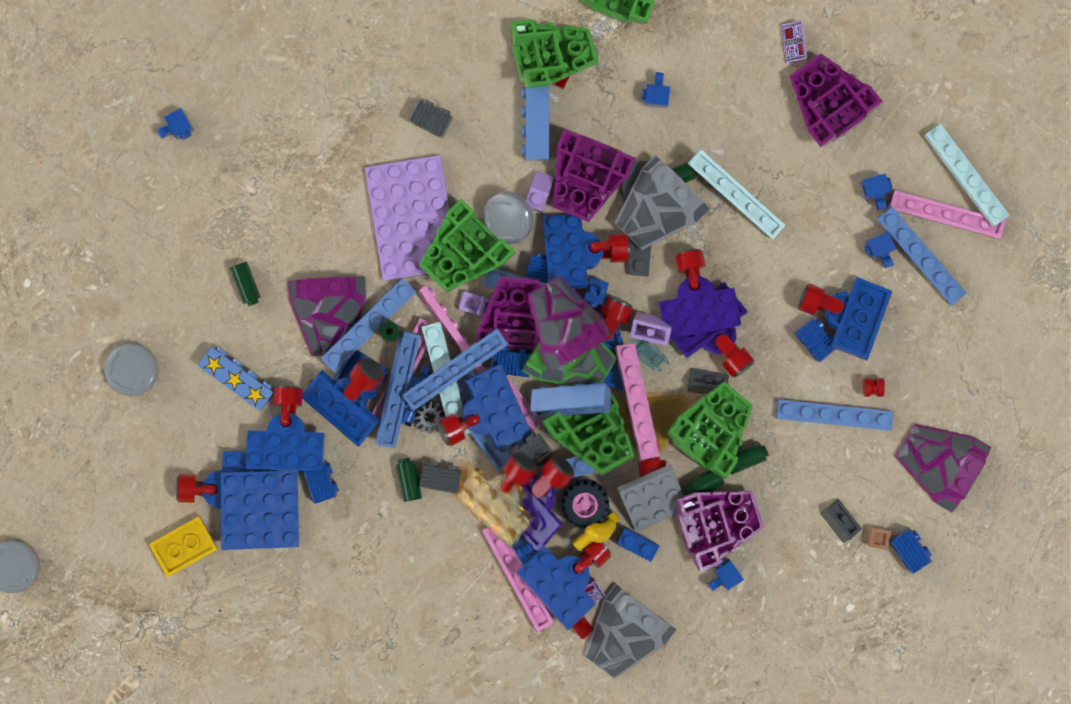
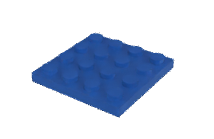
M298 471L220 472L221 550L299 547Z

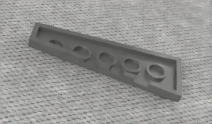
M634 161L629 176L622 182L623 203H625L641 168L648 161ZM629 238V275L649 277L651 246L641 250Z

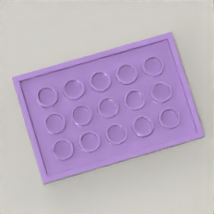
M441 155L365 167L383 281L427 274L419 264L437 235L436 232L441 227L446 213L450 210Z

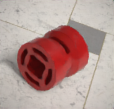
M871 378L863 379L864 397H870L871 395L884 397V378H877L876 380Z

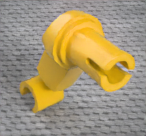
M614 511L607 516V520L604 523H594L587 526L585 533L573 541L576 549L581 551L592 541L597 543L606 542L616 529V523L620 521L616 512Z

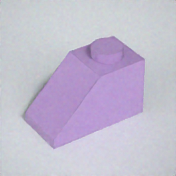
M536 171L526 200L532 210L543 213L554 180L553 176Z
M637 312L633 320L630 337L668 346L672 327L657 316Z

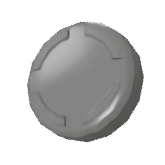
M510 191L499 192L490 198L484 207L483 219L485 226L499 240L503 239L507 244L520 242L533 229L534 215L527 201L517 193Z
M132 343L121 345L114 349L108 356L104 369L106 380L111 388L119 394L127 396L141 395L150 390L157 381L159 372L157 359L153 353L142 345Z
M18 540L1 543L0 591L9 594L19 593L31 587L38 579L40 572V559L35 549L27 543Z

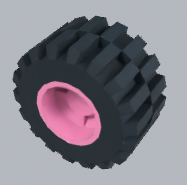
M588 479L578 480L571 484L564 492L561 502L562 513L565 515V519L571 525L577 526L580 529L594 523L603 522L609 511L610 500L607 491L604 490L601 484L593 480L589 481Z

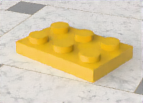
M201 516L149 544L167 578L218 550Z

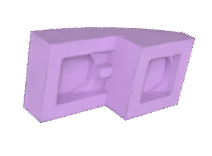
M463 291L458 310L483 317L491 299Z

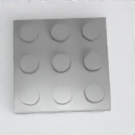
M671 464L618 487L636 532L676 515L678 511L676 506L677 498L683 497Z

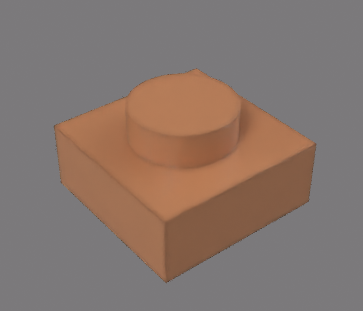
M871 527L868 546L888 550L891 531Z

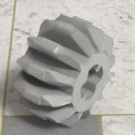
M432 401L428 403L429 408L425 404L421 405L424 411L417 408L416 412L421 415L414 417V419L421 420L415 424L416 427L423 424L421 432H424L426 427H428V434H432V427H434L436 432H439L437 428L438 420L446 417L440 416L441 413H444V409L437 411L440 406L439 403L432 408ZM428 412L436 417L433 418L435 420L433 423L425 419V417H428L426 416Z

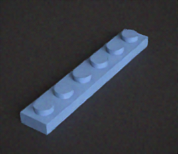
M892 206L877 218L951 305L955 304L966 294L965 290Z
M401 278L320 359L335 372L416 291Z
M496 329L402 396L414 411L509 344L501 332Z
M400 331L375 442L377 445L396 448L406 403L402 395L409 390L421 335Z
M778 400L776 419L892 431L893 412Z

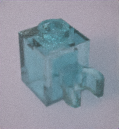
M642 340L636 346L638 357L652 370L656 368L659 372H662L660 364L662 362L670 363L666 355L653 342Z

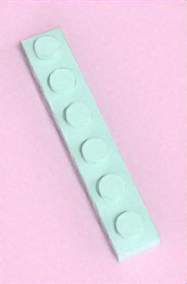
M941 124L924 135L992 227H995L1010 216Z
M700 149L687 163L771 239H774L785 227L782 221L703 150Z
M441 322L422 327L434 372L451 361ZM456 381L439 394L445 416L453 413L458 418L462 416L463 402ZM468 429L464 431L465 435L471 433Z

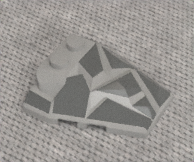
M654 155L641 168L615 224L643 250L695 224L709 210V207L669 166L665 165Z
M615 583L603 598L602 606L584 656L612 678L616 679L663 647L676 629Z

